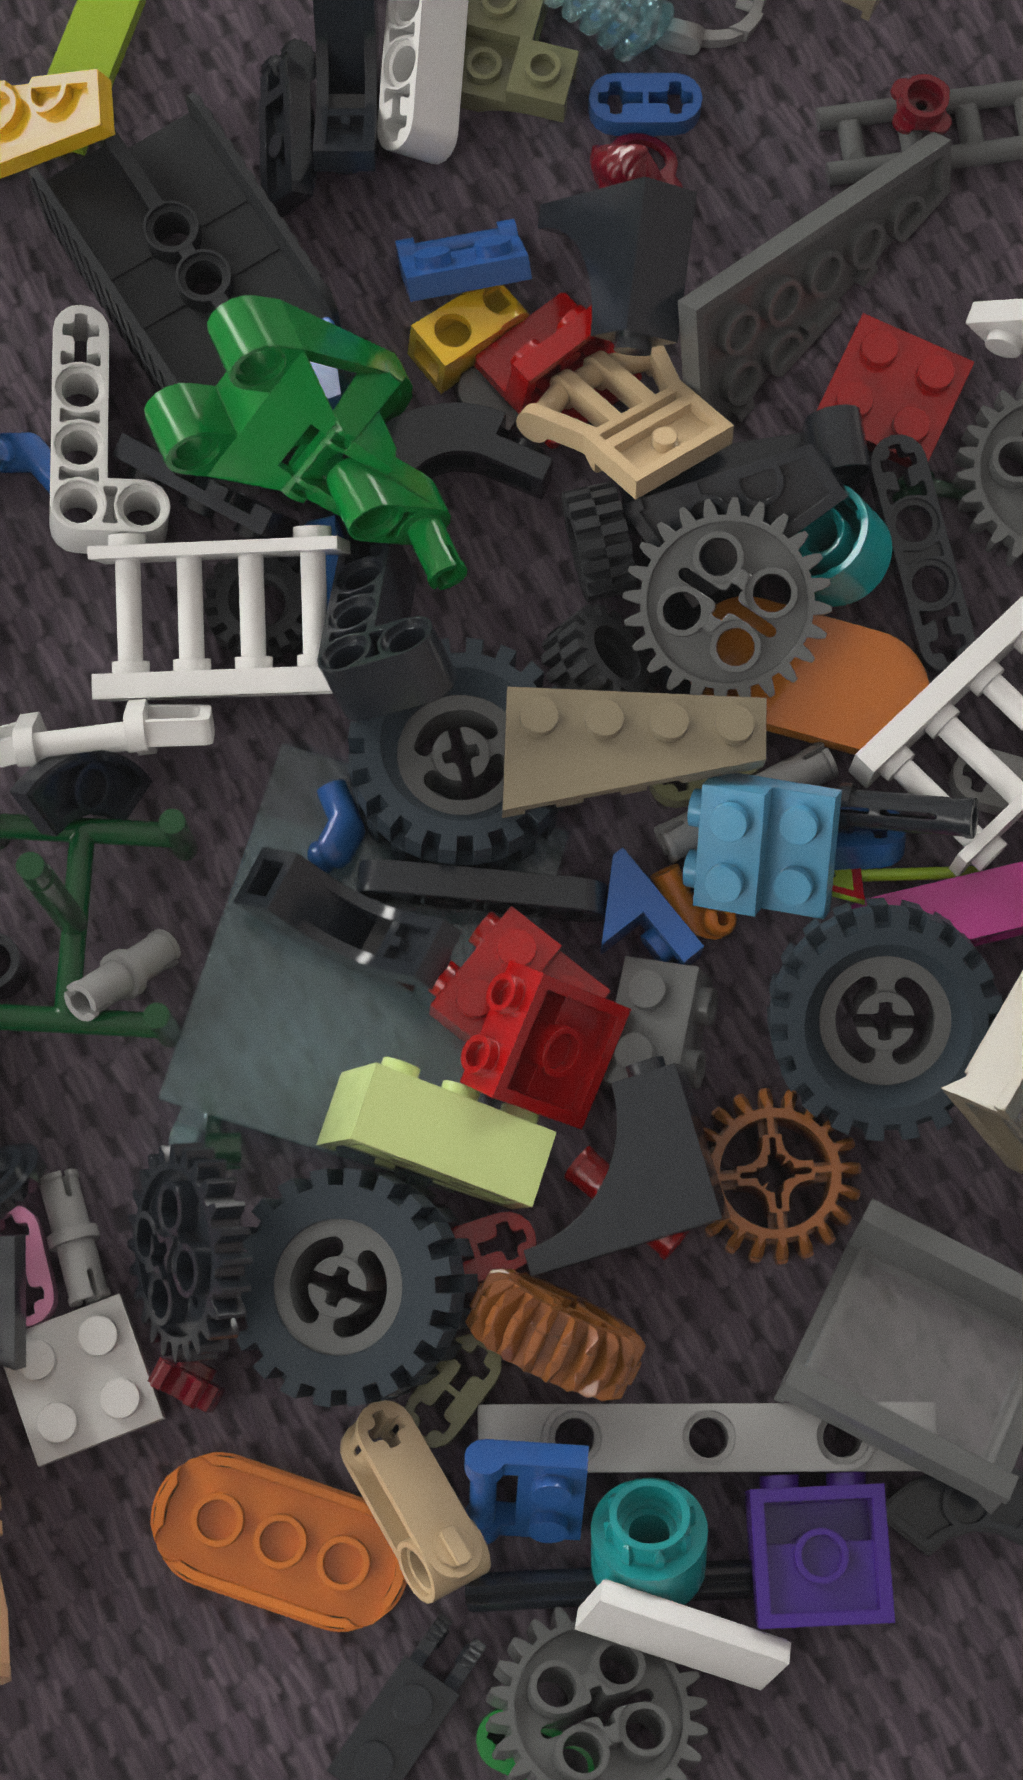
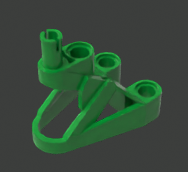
M243 295L219 305L211 313L207 322V328L226 370L224 376L216 386L196 383H177L167 386L156 392L148 400L144 408L145 418L166 466L172 472L179 474L205 476L282 491L290 499L301 503L308 499L340 516L349 535L355 540L412 545L427 576V582L432 589L435 590L439 587L440 590H445L459 584L467 575V567L461 560L447 531V527L451 522V515L433 480L395 457L397 448L385 425L387 421L404 412L412 399L413 385L396 354L281 299ZM310 362L356 373L334 410ZM294 454L286 466L282 460L287 455ZM343 454L349 456V458L344 459Z

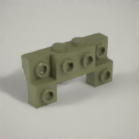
M469 0L460 108L476 112H517L564 123L572 79H576L578 72L579 51L540 42L551 0Z

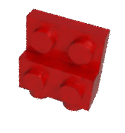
M511 906L502 918L494 912H490L468 940L469 943L476 947L470 957L461 967L451 960L447 969L438 977L433 989H428L436 997L430 1004L429 1015L466 1043L470 1037L480 1033L490 1009L486 1000L488 986L496 975L506 971L510 959L606 999L609 997L611 990L562 953L561 944Z
M510 959L506 971L496 975L488 986L486 1000L490 1009L480 1033L470 1037L462 1049L461 1064L464 1072L460 1082L494 1099L582 1130L631 1009Z

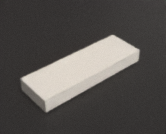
M607 1579L602 1580L578 1607L575 1630L760 1691L787 1667L790 1662L791 1642L787 1641V1639Z

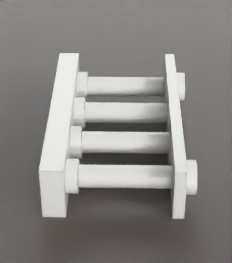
M331 526L293 527V538L146 544L145 534L120 533L108 535V546H87L89 560L103 564H115L118 661L112 662V673L91 674L92 700L113 702L143 698L148 700L333 694L317 663L327 614L326 555L351 554L350 541L339 536H331ZM300 556L303 654L297 655V667H273V657L266 656L264 558ZM238 559L241 657H235V669L211 670V659L205 658L202 560ZM176 562L179 659L173 660V671L150 672V661H143L140 563Z
M1023 596L855 754L849 768V772L866 789L882 775L888 782L894 778L908 793L949 797L912 761L915 754L909 748L922 735L927 733L932 739H935L937 736L942 738L1009 803L984 829L979 825L977 826L974 839L953 836L964 847L948 868L956 877H959L971 864L980 872L987 867L1008 845L1000 836L1023 815V781L957 718L960 711L954 706L970 690L977 697L984 694L1023 731V695L1001 675L1005 669L999 664L1014 648L1023 655Z

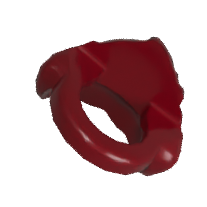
M627 133L618 136L611 144L592 146L590 163L598 189L645 176L683 188V185L676 176L678 161L675 152L668 144L657 137L644 133ZM647 147L656 150L664 158L665 167L659 170Z

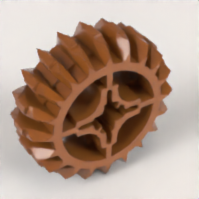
M760 1089L757 1096L758 1109L756 1110L752 1109L749 1100L744 1094H738L733 1099V1108L737 1115L736 1119H733L726 1110L717 1107L712 1111L711 1117L721 1132L718 1134L709 1128L703 1127L722 1191L733 1190V1192H746L755 1196L762 1205L764 1218H767L768 1228H764L745 1220L732 1208L724 1194L731 1218L709 1224L704 1229V1233L709 1238H712L724 1226L727 1227L733 1234L726 1242L724 1250L731 1255L737 1251L743 1239L752 1242L748 1257L749 1262L758 1264L762 1260L765 1245L772 1246L773 1259L778 1266L785 1265L788 1262V1244L793 1243L797 1254L803 1260L812 1257L814 1252L813 1245L809 1239L810 1234L825 1246L831 1245L836 1240V1237L825 1221L828 1219L836 1225L847 1226L852 1216L847 1210L837 1205V1201L856 1202L861 1194L857 1188L842 1184V1178H852L862 1172L860 1163H840L839 1156L846 1154L855 1147L853 1138H843L833 1143L829 1135L836 1129L831 1128L829 1118L821 1127L813 1120L815 1116L806 1108L802 1114L794 1111L797 1101V1093L794 1090L792 1092L787 1090L781 1100L780 1108H773V1096L770 1089ZM778 1126L793 1130L804 1137L813 1146L821 1162L814 1163L813 1160H798L790 1156L784 1148L782 1134H778ZM758 1127L759 1141L756 1143V1160L745 1166H737L734 1170L720 1171L722 1155L727 1144L743 1131ZM770 1154L771 1161H776L780 1164L778 1170L784 1167L788 1175L797 1174L785 1180L779 1186L776 1198L775 1192L766 1190L768 1183L761 1186L757 1178H751L753 1175L761 1173L767 1166ZM825 1182L821 1202L814 1214L807 1221L788 1228L787 1212L790 1211L789 1198L792 1190L809 1186L811 1183Z
M503 1268L491 1270L484 1282L480 1283L479 1287H477L469 1304L471 1309L465 1323L475 1339L483 1342L486 1349L498 1353L502 1356L503 1360L522 1368L523 1372L531 1373L546 1383L550 1382L558 1385L567 1392L574 1391L586 1398L594 1397L600 1401L621 1399L628 1385L633 1384L642 1362L640 1360L646 1345L634 1328L625 1325L623 1319L611 1315L605 1308L589 1302L587 1298L580 1297L566 1288L551 1284L545 1279L535 1278L526 1272L519 1273L513 1269Z

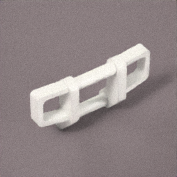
M147 698L128 700L123 715V722L47 731L40 712L20 714L17 722L0 726V768L17 764L18 767H32L46 757L99 750L115 753L128 751L129 753L137 752L139 756L155 754L158 752V747L213 744L215 735L212 707L208 704H149Z

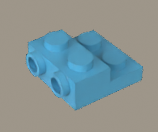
M742 773L708 778L702 784V789L695 788L688 805L687 821L689 826L699 828L697 849L691 848L688 851L683 868V885L694 888L693 906L753 917L763 908L824 919L831 908L842 790Z

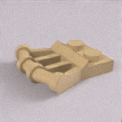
M664 345L652 347L651 355L631 356L618 352L608 354L602 350L591 354L584 359L583 367L574 372L570 369H564L553 375L550 379L548 390L537 403L528 404L517 416L516 420L520 432L533 442L541 443L550 439L585 454L593 471L596 473L604 471L635 500L732 444L734 425L680 380ZM646 372L649 377L654 378L660 392L654 394L632 374ZM594 388L601 391L608 389L630 409L620 413L597 393ZM564 408H574L594 426L561 412Z

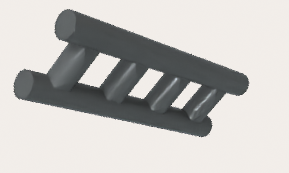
M1023 79L950 89V99L946 113H955L960 144L951 145V170L1023 160ZM892 97L817 107L815 109L817 131L837 130L843 160L826 162L825 174L829 187L856 183L901 153L867 157L861 126L892 122V118L896 113V100ZM916 104L917 109H926L925 106L921 104ZM1013 106L1019 136L984 140L979 110ZM914 130L907 135L898 132L902 152L923 138L922 130Z

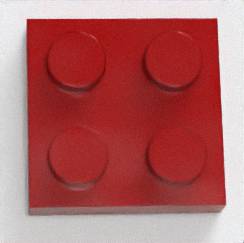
M863 313L817 410L835 405H855L860 408L869 451H872L882 439L890 435L903 434L912 437L922 446L929 462L975 362ZM889 449V457L887 459L907 468L912 466L909 457L899 458L895 449Z

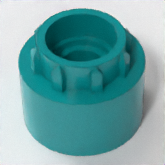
M846 485L844 486L850 495L800 531H806L808 534L804 545L799 549L802 557L821 553L823 557L820 563L809 571L811 578H827L831 582V585L824 590L814 593L815 601L826 603L832 607L851 604L869 594L883 579L892 557V538L887 525L854 490Z
M658 1478L634 1479L610 1490L598 1503L591 1522V1569L596 1585L598 1586L602 1580L607 1579L682 1605L688 1603L696 1595L703 1583L707 1560L708 1524L705 1513L696 1498L681 1486Z

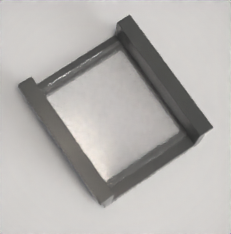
M872 1198L843 1251L774 1400L782 1404L784 1401H787L976 1499L991 1516L1001 1503L1005 1505L1008 1503L1019 1479V1476L1013 1474L1012 1471L1023 1446V1275Z

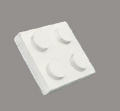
M120 1293L26 1329V1367L18 1370L4 1367L38 1467L45 1466L166 1419L157 1391L147 1381L151 1374L123 1295Z

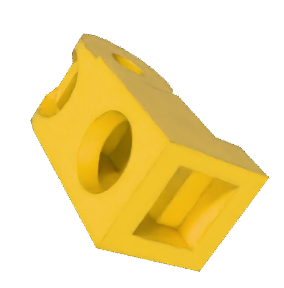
M505 285L467 291L411 325L407 354L438 392L442 394L460 381L463 372L474 366L475 357L478 353L530 315Z

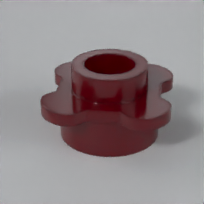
M918 74L909 79L900 78L893 83L890 94L896 100V113L892 118V125L896 131L907 135L914 130H929L930 132L943 135L949 130L952 119L946 113V109L950 99V88L944 81L933 75ZM916 104H921L925 106L926 109L919 110L917 109Z

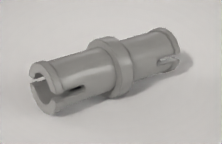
M156 929L127 950L118 948L105 955L100 961V967L83 978L67 985L66 989L68 991L64 992V998L70 1012L81 1021L88 1022L95 1019L99 1013L119 1000L129 1001L142 994L147 987L148 981L178 964L179 961L177 959L181 957V951L176 939L169 932Z
M66 1169L64 1171L65 1176L63 1177L61 1170L40 1177L41 1185L39 1188L52 1232L46 1238L49 1251L57 1252L69 1297V1306L77 1307L83 1304L82 1300L86 1301V1305L109 1297L111 1292L106 1284L95 1243L101 1237L99 1228L96 1223H90L78 1179V1170Z

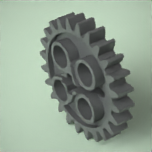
M1023 381L1016 391V400L1005 390H1002L993 402L995 410L985 405L980 408L975 417L978 426L968 425L961 438L969 447H960L953 461L960 467L965 468V470L956 474L952 481V487L970 491L962 497L957 505V509L960 512L976 511L977 513L976 518L968 528L969 533H978L987 529L992 536L984 550L989 553L1002 544L1009 548L1006 557V565L1009 567L1016 563L1019 557L1023 555V476L1015 477L1007 474L1001 468L999 459L1008 458L1017 461L1023 469Z
M732 497L726 515L717 514L711 499H705L703 508L704 518L695 520L691 513L683 507L679 509L683 527L675 532L671 527L662 522L657 524L658 530L665 541L660 548L645 542L640 544L639 547L644 554L651 559L648 567L629 566L628 568L629 573L643 582L641 589L624 592L623 598L632 603L640 604L641 612L631 615L624 622L626 626L644 627L646 633L632 647L634 651L654 649L656 655L649 663L647 670L649 673H653L668 666L672 672L666 688L671 691L686 679L692 682L691 695H702L705 688L708 687L714 689V696H727L729 689H736L739 697H751V686L759 684L763 691L769 697L775 695L772 677L777 673L793 683L797 680L795 671L790 665L794 657L810 663L815 660L813 654L803 645L806 638H826L827 633L820 627L812 624L813 616L831 613L832 606L815 601L814 593L824 590L831 585V582L827 578H811L809 572L820 563L823 557L821 553L802 557L799 549L804 545L808 534L806 531H803L789 539L783 535L788 521V515L785 513L779 516L771 525L763 522L765 511L764 503L759 502L754 507L749 517L741 516L737 497ZM715 540L729 542L737 551V563L734 569L723 576H713L707 573L701 565L703 549ZM683 568H688L722 592L729 591L732 586L738 587L742 591L738 598L741 605L776 628L775 636L771 638L766 637L731 613H728L723 620L715 618L713 614L716 611L717 605L714 601L680 579L679 571ZM767 576L783 578L791 589L789 603L777 612H767L760 609L753 598L756 584ZM680 593H688L695 596L701 606V616L698 622L687 630L672 628L665 617L667 602L673 596ZM731 629H741L748 632L755 643V651L752 658L740 666H730L724 663L718 654L720 637Z
M561 1607L555 1608L550 1617L551 1631L537 1619L531 1621L526 1631L531 1644L520 1638H513L507 1652L514 1662L500 1660L493 1673L506 1686L491 1687L486 1697V1703L503 1710V1712L490 1716L485 1725L487 1732L505 1735V1739L496 1745L492 1757L494 1760L513 1758L516 1763L506 1780H688L680 1768L694 1770L702 1758L688 1744L701 1743L708 1734L707 1727L690 1720V1718L701 1714L707 1706V1699L687 1695V1691L700 1678L697 1671L679 1673L676 1668L678 1663L575 1630L577 1613L575 1621L571 1622ZM609 1659L619 1662L628 1672L629 1683L619 1685L607 1680L600 1670L599 1662ZM542 1682L556 1683L567 1694L568 1705L563 1707L548 1705L539 1696L537 1685ZM647 1692L651 1696L650 1702H637L617 1708L613 1711L604 1727L598 1717H592L568 1728L556 1737L546 1739L541 1734V1730L544 1728H558L576 1723L582 1717L589 1704L595 1713H603L615 1706L621 1705L636 1694ZM638 1723L647 1727L654 1736L655 1748L645 1750L632 1744L627 1737L626 1725ZM568 1746L583 1748L593 1759L594 1770L589 1773H580L571 1769L564 1760L563 1749Z

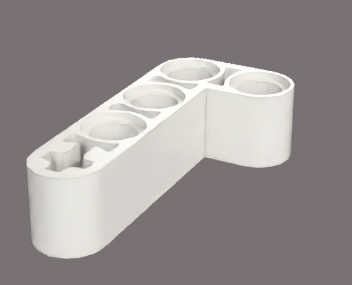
M387 0L377 121V137L380 145L385 150L437 165L446 161L452 154L456 146L459 130L469 0Z
M75 305L64 309L56 317L53 326L49 516L51 536L56 544L64 550L88 554L87 546H108V535L145 534L146 544L164 543L168 531L171 506L169 497L163 488L152 481L143 479L108 478L109 328L102 313L93 307L85 305ZM75 341L86 342V363L81 361L74 362ZM74 394L87 395L94 402L88 406L78 407L71 405L65 399ZM79 450L87 452L94 459L87 464L78 465L69 462L64 456L71 451ZM71 508H82L89 511L93 518L87 522L75 523L66 519L63 513ZM142 510L152 514L156 521L149 525L141 526L129 521L126 515L132 511Z

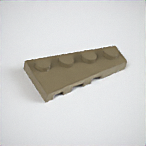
M507 686L502 818L525 814L527 809L556 804V808L583 803L584 798L621 792V795L645 791L648 786L679 780L681 783L763 768L766 761L767 698Z

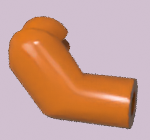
M679 864L664 867L650 876L654 886L696 936L717 940L729 935L734 930L737 922L736 913L693 906L694 892L691 891L690 887L683 885V872Z

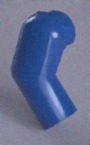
M0 433V472L32 473L50 494L51 448L35 433Z
M344 779L329 782L316 791L328 822L321 832L318 841H314L309 845L307 858L327 874L334 871L335 868L343 869L351 863L365 835L362 818Z

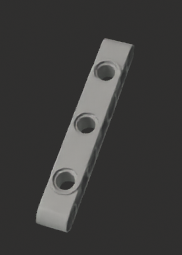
M791 1403L478 1405V1440L495 1439L555 1443L556 1430L561 1423L571 1419L581 1420L588 1425L593 1436L592 1447L588 1452L587 1473L920 1471L857 1437L851 1453L845 1457L833 1455L827 1450L823 1441L824 1429L828 1422ZM877 1403L936 1434L935 1403ZM700 1419L713 1420L719 1424L724 1433L723 1448L717 1455L711 1458L701 1457L690 1446V1429Z

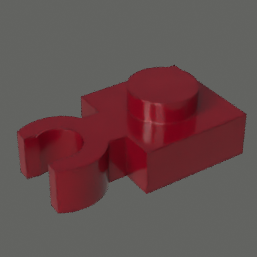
M160 1357L147 1380L150 1382L151 1387L179 1399L190 1408H198L205 1413L214 1412L226 1390L212 1382L217 1370L202 1361L176 1363L170 1358Z

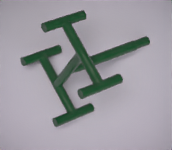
M168 809L161 814L159 822L81 817L72 821L57 837L41 834L26 814L0 813V850L8 845L9 839L69 842L65 886L51 866L38 853H23L16 861V871L23 879L25 886L61 930L54 1007L0 1004V1030L157 1038L163 1046L168 1048L179 1045L183 1039V1030L169 1009L162 1003H152L145 1008L144 1012L104 1010L95 1019L87 1022L81 1021L70 1012L65 1002L64 992L68 991L66 989L67 985L83 978L95 844L171 848L178 859L183 861L191 860L197 854L198 845L183 813L177 809Z

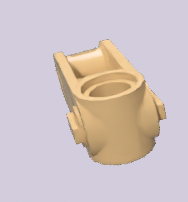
M384 1400L369 1404L361 1411L356 1422L346 1430L341 1439L340 1454L348 1472L394 1552L407 1584L421 1601L427 1604L433 1603L488 1573L491 1567L489 1550L482 1533L468 1517L412 1416L403 1406L394 1401ZM396 1425H398L399 1430L395 1434L392 1430ZM379 1437H381V1438L383 1439V1440H378V1441H376V1442H373V1441H372L373 1439H377V1438H379ZM359 1446L362 1451L357 1455L356 1449Z

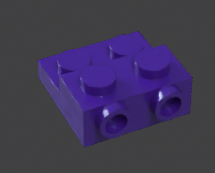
M837 1472L825 1474L826 1486L800 1487L799 1475H771L759 1477V1489H749L744 1492L749 1561H752L756 1629L895 1623L884 1483L866 1484L865 1472Z

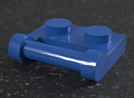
M514 218L497 221L496 228L429 241L414 243L413 237L395 240L400 273L410 302L532 279L529 255L518 236Z
M481 1439L471 1443L466 1449L464 1457L465 1474L470 1480L469 1504L464 1510L482 1533L486 1544L494 1542L499 1535L531 1537L542 1543H557L564 1539L580 1540L589 1446ZM503 1475L518 1476L516 1502L496 1501L497 1482Z

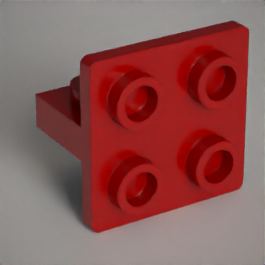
M559 293L478 353L475 357L474 366L508 404L520 414L528 404L538 402L550 387V379L553 375L564 369H570L574 372L583 367L586 357L599 350L608 354L615 353L612 341L590 336L592 305L586 309L583 305H577L566 293ZM641 373L632 374L641 381ZM594 388L611 405L619 401L608 389L601 391ZM564 408L561 412L587 424L590 423L574 408ZM550 439L544 442L551 449L561 445Z

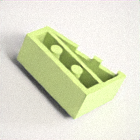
M383 1057L381 1064L375 1062L341 1072L316 1144L317 1146L336 1151L337 1146L344 1145L376 1157L375 1165L393 1171L397 1165L434 1179L433 1184L509 1209L533 1207L557 1133L538 1125V1114L508 1103H502L500 1110L478 1102L479 1091L458 1082L443 1080L441 1087L419 1079L421 1070L418 1067L391 1057Z

